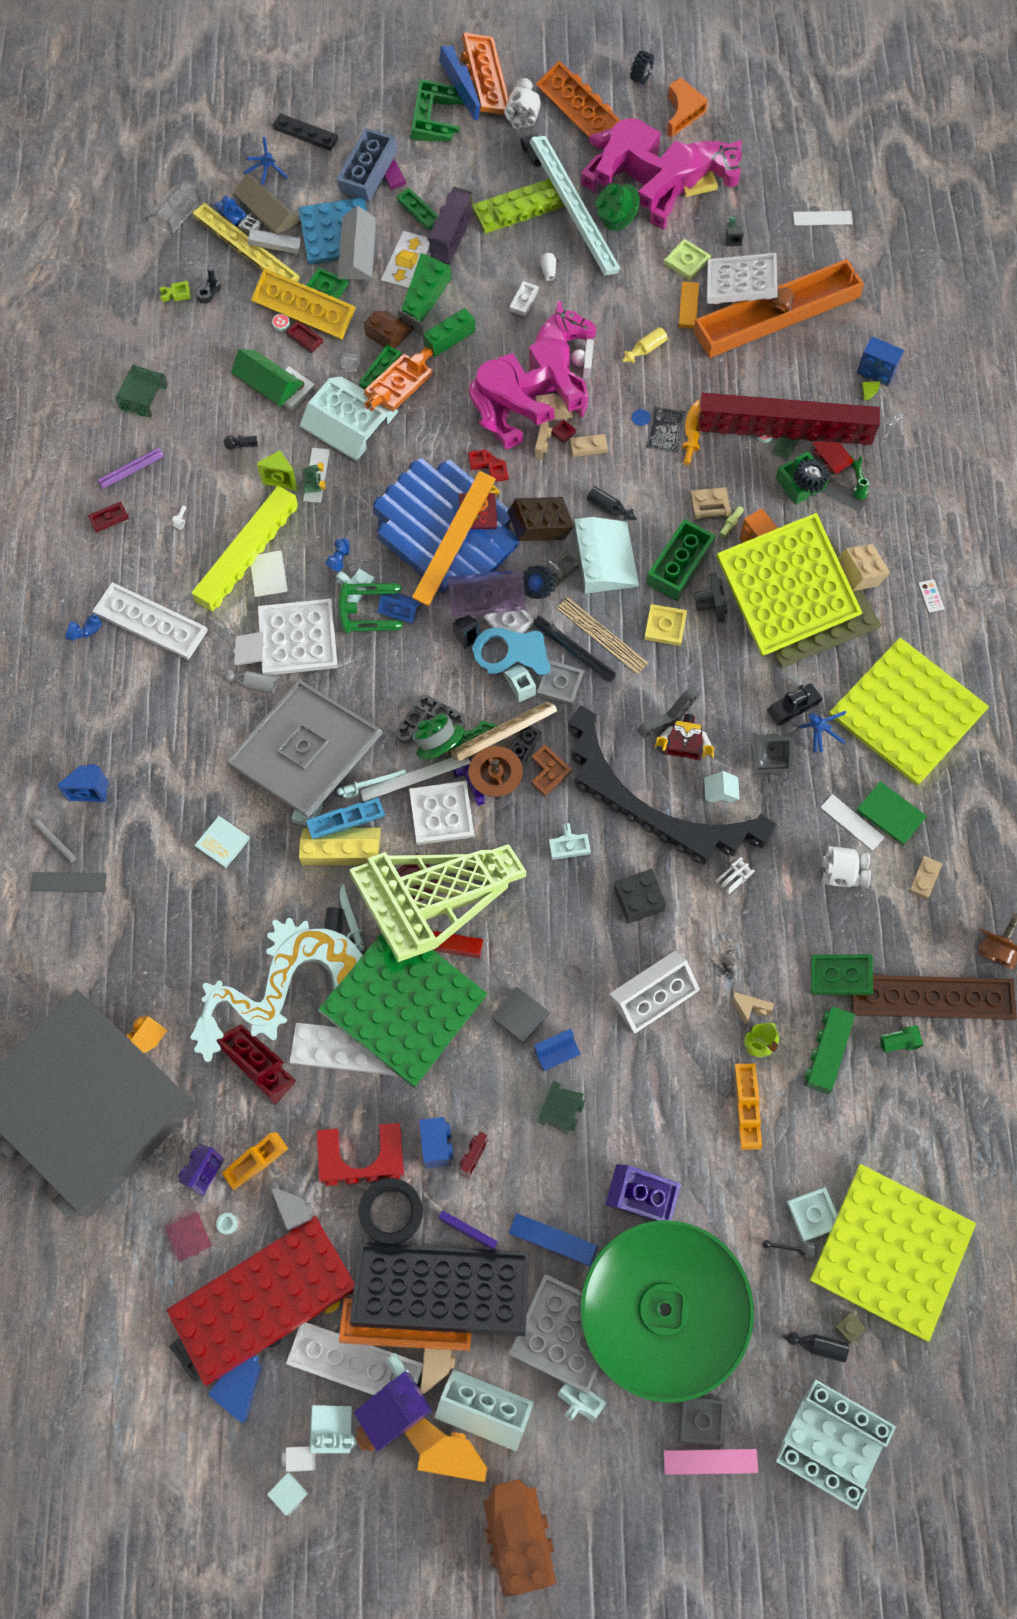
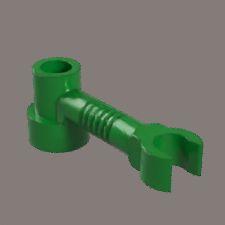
M859 456L858 461L853 459L854 462L850 464L855 471L857 479L853 496L858 500H864L868 495L869 480L863 477L861 468L862 457Z

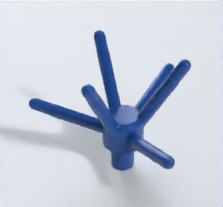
M263 136L264 154L260 157H247V160H260V162L244 171V174H247L263 165L262 185L265 182L267 168L270 165L283 177H288L274 164L276 160L267 151L266 137Z
M846 711L825 719L817 717L815 713H811L809 715L811 722L799 725L800 729L813 728L814 753L817 752V738L819 751L823 752L821 732L824 730L840 743L845 744L842 738L830 730L832 727L826 724V722L845 715Z

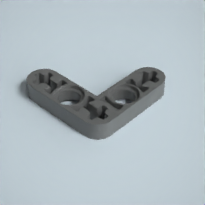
M694 687L687 689L666 714L646 720L638 727L637 731L643 738L665 731L669 726H674L675 721H680L700 694Z
M421 695L398 726L396 736L400 743L407 744L411 742L413 734L418 729V724L426 720L427 717L432 719L437 716L435 713L439 709L445 710V715L449 716L451 714L450 720L452 725H454L453 720L460 719V723L456 725H461L464 728L465 717L462 713L428 695ZM427 701L428 706L422 707L421 702L425 703ZM413 715L420 717V721L417 723H412L409 719ZM408 726H409V727H410L409 730H408V735H409V736L405 735L404 737H402L401 732L405 733V732L407 731V729H408Z

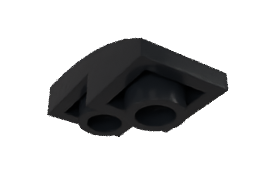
M527 726L520 731L510 748L523 765L542 734L541 731L531 726Z

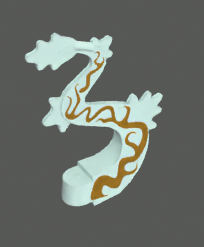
M288 918L285 924L276 919L273 920L272 925L275 932H269L267 937L275 945L268 948L266 953L274 958L269 971L264 999L258 1003L254 1002L236 989L222 986L221 981H217L216 985L204 983L203 989L206 995L202 997V1002L205 1005L195 1030L190 1036L192 1040L198 1041L194 1051L201 1053L205 1062H210L213 1053L220 1051L221 1048L217 1043V1039L223 1038V1033L211 1015L216 1005L222 1001H228L238 1014L252 1025V1036L263 1033L274 1041L277 1038V1027L287 1022L286 1017L279 1013L283 1008L289 984L296 968L306 962L320 963L331 976L334 991L363 956L356 945L346 936L332 930H309L307 921H303L299 927H295L291 918Z

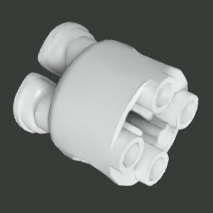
M526 78L519 79L516 82L504 110L506 118L512 123V127L516 129L534 126L541 105L539 95L531 90L533 87L532 82Z
M827 846L826 856L822 857L821 863L822 868H825V873L822 875V884L841 887H858L860 885L867 889L871 879V871L868 870L870 853H862L859 858L855 849Z

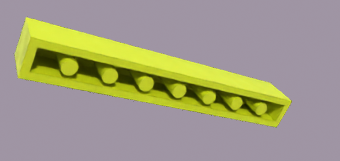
M280 486L275 488L192 591V596L196 603L211 612L221 605L226 594L232 591L234 584L243 577L246 569L253 565L256 556L264 551L269 540H272L277 530L285 525L289 515L296 511L298 506L296 495Z

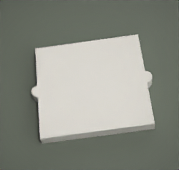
M262 631L236 636L235 649L233 650L235 652V666L264 661L265 648L267 647L265 645L266 632Z

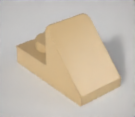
M734 992L731 999L745 1025L749 1020L751 1011H754V1014L765 1017L771 1014L774 1003Z

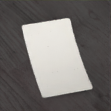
M275 551L258 554L251 566L255 597L287 592L282 552Z

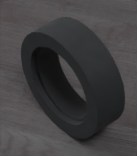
M386 1178L372 1184L362 1195L358 1210L359 1220L365 1232L376 1242L381 1244H401L409 1240L419 1229L423 1218V1207L418 1193L410 1184L400 1179ZM396 1191L405 1195L410 1201L411 1217L406 1226L401 1230L391 1233L384 1232L374 1226L370 1216L371 1206L380 1194Z

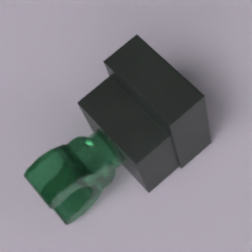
M729 216L726 230L727 247L742 246L743 228L737 226L736 216Z

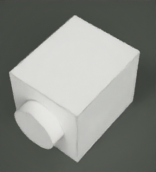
M310 1446L288 1447L286 1452L282 1453V1466L286 1467V1472L315 1470V1453H310Z

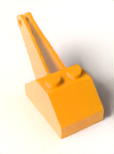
M425 1418L404 1432L420 1454L417 1470L486 1482L488 1467L471 1441L466 1439L465 1434L452 1432L451 1436H447Z

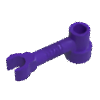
M470 763L453 769L456 778L463 775L466 777L477 806L485 804L484 795L476 790L470 781Z

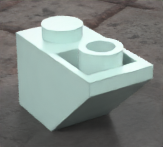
M520 663L503 671L519 703L536 695V685L528 670Z

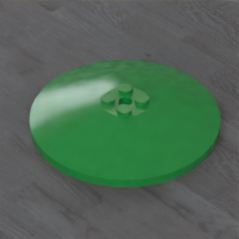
M661 1220L631 1227L617 1235L603 1247L594 1259L585 1277L580 1300V1317L587 1346L596 1363L612 1381L638 1397L651 1401L673 1403L695 1399L709 1393L721 1385L734 1372L744 1357L750 1343L754 1323V1304L747 1276L740 1262L723 1242L697 1226L679 1221ZM662 1303H667L670 1307V1312L666 1316H662L659 1313V1306Z

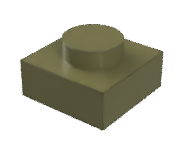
M849 1312L835 1326L849 1344L866 1330V1327L852 1312Z

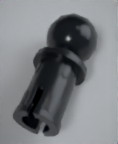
M229 435L224 439V446L229 450L235 449L237 446L240 449L242 447H258L257 435L242 437L238 435V439Z

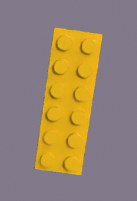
M266 268L263 269L251 301L284 314L343 340L356 309L351 304Z

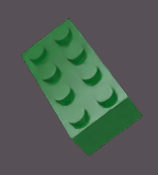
M684 519L647 573L646 585L678 601L714 547L716 535Z

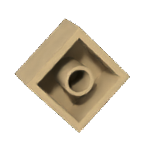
M873 544L846 548L838 557L852 591L877 587L890 574Z

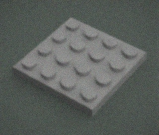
M545 1274L526 1315L525 1336L516 1337L508 1356L588 1395L600 1367L587 1346L582 1330L580 1317L582 1292Z

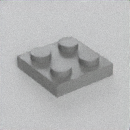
M548 660L551 670L548 674L542 676L537 696L573 706L584 670Z

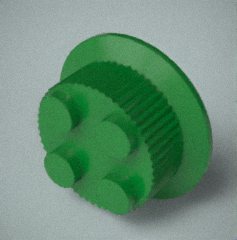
M610 183L596 199L595 205L597 206L598 216L602 218L604 226L611 231H619L630 224L639 207V194L634 186Z

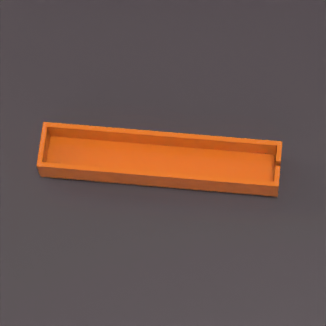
M845 259L778 286L777 289L790 288L795 295L796 300L791 311L781 315L774 313L770 306L771 299L744 300L695 319L693 333L708 357L711 358L860 298L864 283L859 275L854 273L855 269L849 260Z

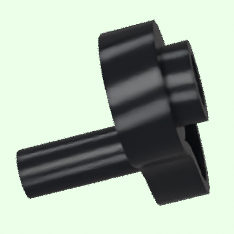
M213 266L207 267L208 277L205 278L203 284L195 291L196 300L203 304L211 302L214 295L222 288L221 280L215 276Z

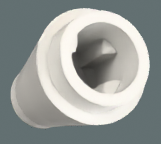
M552 253L543 254L539 262L545 280L552 281L555 279L556 258Z

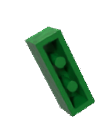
M466 308L461 309L423 333L424 347L430 348L433 352L432 356L435 358L475 332V318Z

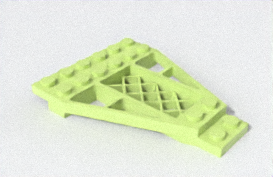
M509 844L493 850H480L471 854L388 856L384 852L369 857L366 864L349 869L353 882L398 962L436 949L508 888L509 882L524 878L527 873ZM417 864L421 871L400 877L394 865ZM425 864H438L430 868L425 866ZM474 867V871L465 870V868ZM451 873L457 874L455 878L447 875ZM460 875L469 877V882L460 880ZM433 879L439 880L437 884L429 881ZM473 880L482 881V886L473 884ZM442 882L451 883V888L442 886ZM415 885L421 886L419 890L410 887ZM456 885L465 888V891L461 892L454 888ZM424 888L434 890L433 894L423 892ZM438 891L448 894L446 898L436 895ZM419 898L429 900L428 905L418 902ZM478 902L459 919L453 913V910ZM446 914L452 925L435 938L425 920Z

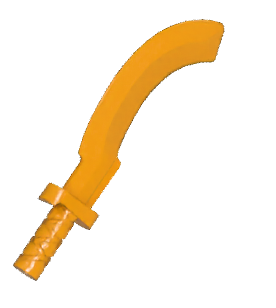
M700 399L691 406L685 421V434L688 436L687 442L682 444V449H686L683 461L685 465H690L693 451H699L700 448L698 444L700 433L696 431L697 410Z

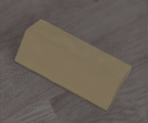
M249 174L245 175L233 192V196L274 234L301 224V220Z

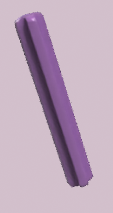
M156 448L99 478L98 483L104 489L162 458L163 453L160 448Z

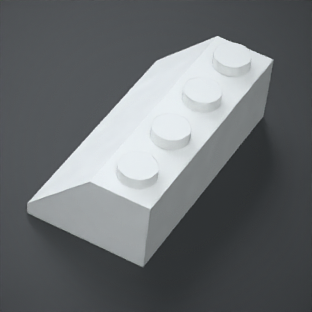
M674 951L609 995L617 1011L635 1034L700 991L687 960Z

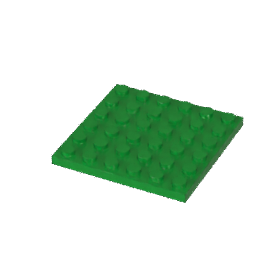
M381 933L320 1006L318 1011L410 1086L415 1088L488 993L434 950L398 962Z

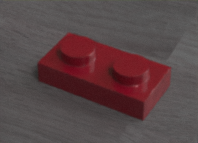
M121 501L88 515L96 533L129 519Z

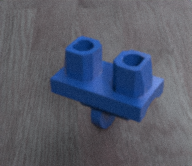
M227 195L220 202L214 204V208L235 227H238L242 219L246 217V213L235 204V200Z

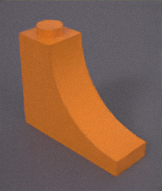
M681 77L673 81L668 88V99L676 109V114L668 122L667 134L671 138L707 110L708 99Z

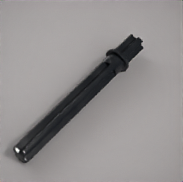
M540 615L534 619L533 625L543 631L545 636L551 637L611 682L615 678L616 672L558 630L554 623L550 624Z

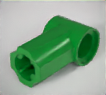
M918 1025L909 1026L898 1032L880 1036V1045L884 1054L903 1049L907 1051L924 1046Z

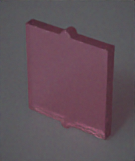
M198 1212L185 1218L181 1217L179 1221L165 1227L179 1262L193 1255L198 1256L199 1252L212 1246Z

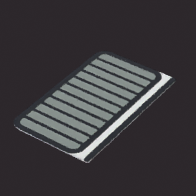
M398 309L399 319L423 334L422 323Z

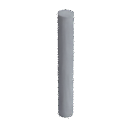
M39 819L33 822V825L70 863L77 859Z

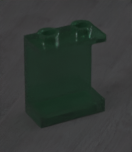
M132 364L115 397L118 407L125 412L130 411L141 417L151 418L150 405L158 389L165 390L168 385L165 375Z

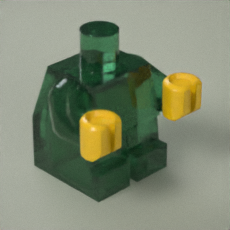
M322 462L303 468L304 493L322 492V490L326 489L325 481H321V474H318V471H324V464Z

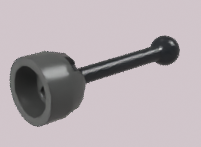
M764 1240L762 1243L766 1249L773 1247L798 1251L802 1258L813 1260L815 1243L804 1242L799 1247L770 1243L769 1240Z

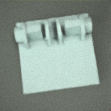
M312 1405L310 1453H350V1449L357 1444L355 1436L351 1434L352 1406Z

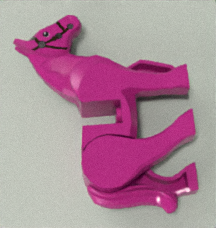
M558 301L555 313L540 328L535 343L529 346L530 371L528 373L524 372L513 353L498 357V360L487 361L479 367L477 377L469 385V397L482 417V420L478 422L479 425L492 431L505 450L523 443V432L506 423L511 410L529 418L536 425L555 418L554 408L546 403L533 400L536 396L549 392H558L568 412L575 410L581 418L584 417L588 408L589 397L585 380L574 375L569 370L570 351L566 341L575 339L587 341V339H593L596 336L595 324L574 311L564 310L562 302Z

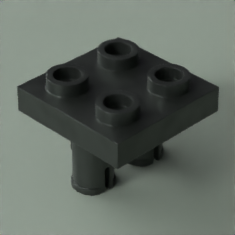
M716 572L709 573L710 589L693 592L696 610L698 612L713 608L716 611L718 622L725 621L724 614H728L722 579H718Z

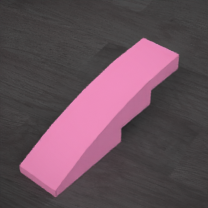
M757 1449L664 1451L665 1475L758 1473Z

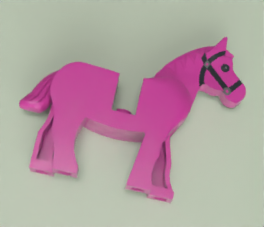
M634 118L624 119L611 129L590 135V144L600 150L604 149V152L595 156L582 171L580 185L595 192L598 183L607 187L612 183L614 175L625 171L633 179L645 185L638 191L639 205L651 211L650 223L664 230L667 226L668 215L672 212L677 197L684 193V187L689 189L695 186L708 172L712 171L718 177H722L723 183L727 187L737 186L741 173L738 162L741 161V145L743 141L739 140L733 143L700 141L690 144L674 141L660 158L658 155L661 133L641 120Z

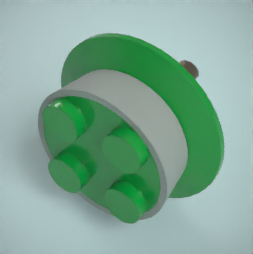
M440 713L430 720L420 722L418 729L413 734L414 741L419 745L416 753L418 758L427 760L444 754L446 759L452 758L449 749L462 738L464 734L463 727L461 725H452L449 716L444 713Z

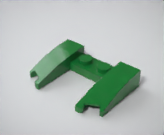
M420 79L410 139L432 142L451 141L453 139L452 135L455 132H460V126L430 120L432 103L444 105L464 104L461 97H458V92L454 86Z

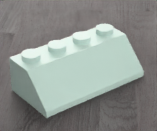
M453 1369L440 1398L434 1418L517 1452L534 1402Z

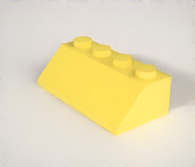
M303 828L300 838V862L302 866L366 864L369 857L380 854L381 828H350L313 840L309 829Z

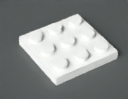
M467 781L409 789L417 845L474 837Z

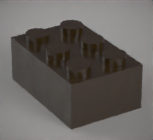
M563 497L515 498L507 511L518 541L564 540L574 528Z

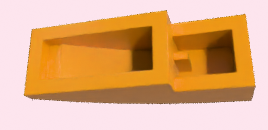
M277 1132L269 1133L256 1146L250 1147L226 1168L222 1175L231 1188L235 1190L265 1169L289 1148Z

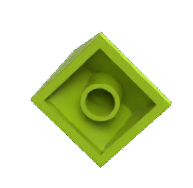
M280 450L257 463L262 485L280 486L283 489L297 491L293 468Z

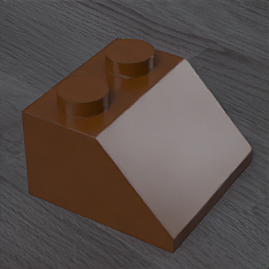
M387 310L374 311L364 321L365 335L384 348L386 345H389L396 349L413 331L412 326Z

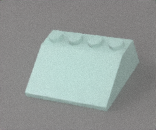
M597 517L574 519V535L584 593L639 587L627 522Z

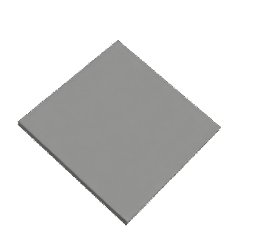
M299 679L225 762L309 818L383 732L375 725Z

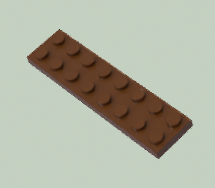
M873 975V995H851L852 1013L855 1016L1017 1019L1014 979Z

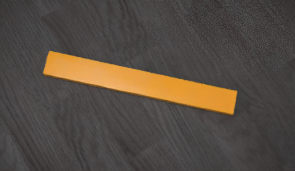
M478 472L412 599L428 607L430 606L491 491L496 478L484 472Z

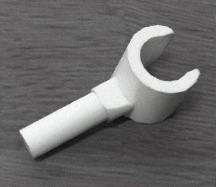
M182 506L179 514L172 519L173 526L179 530L185 525V520L182 519L186 506Z

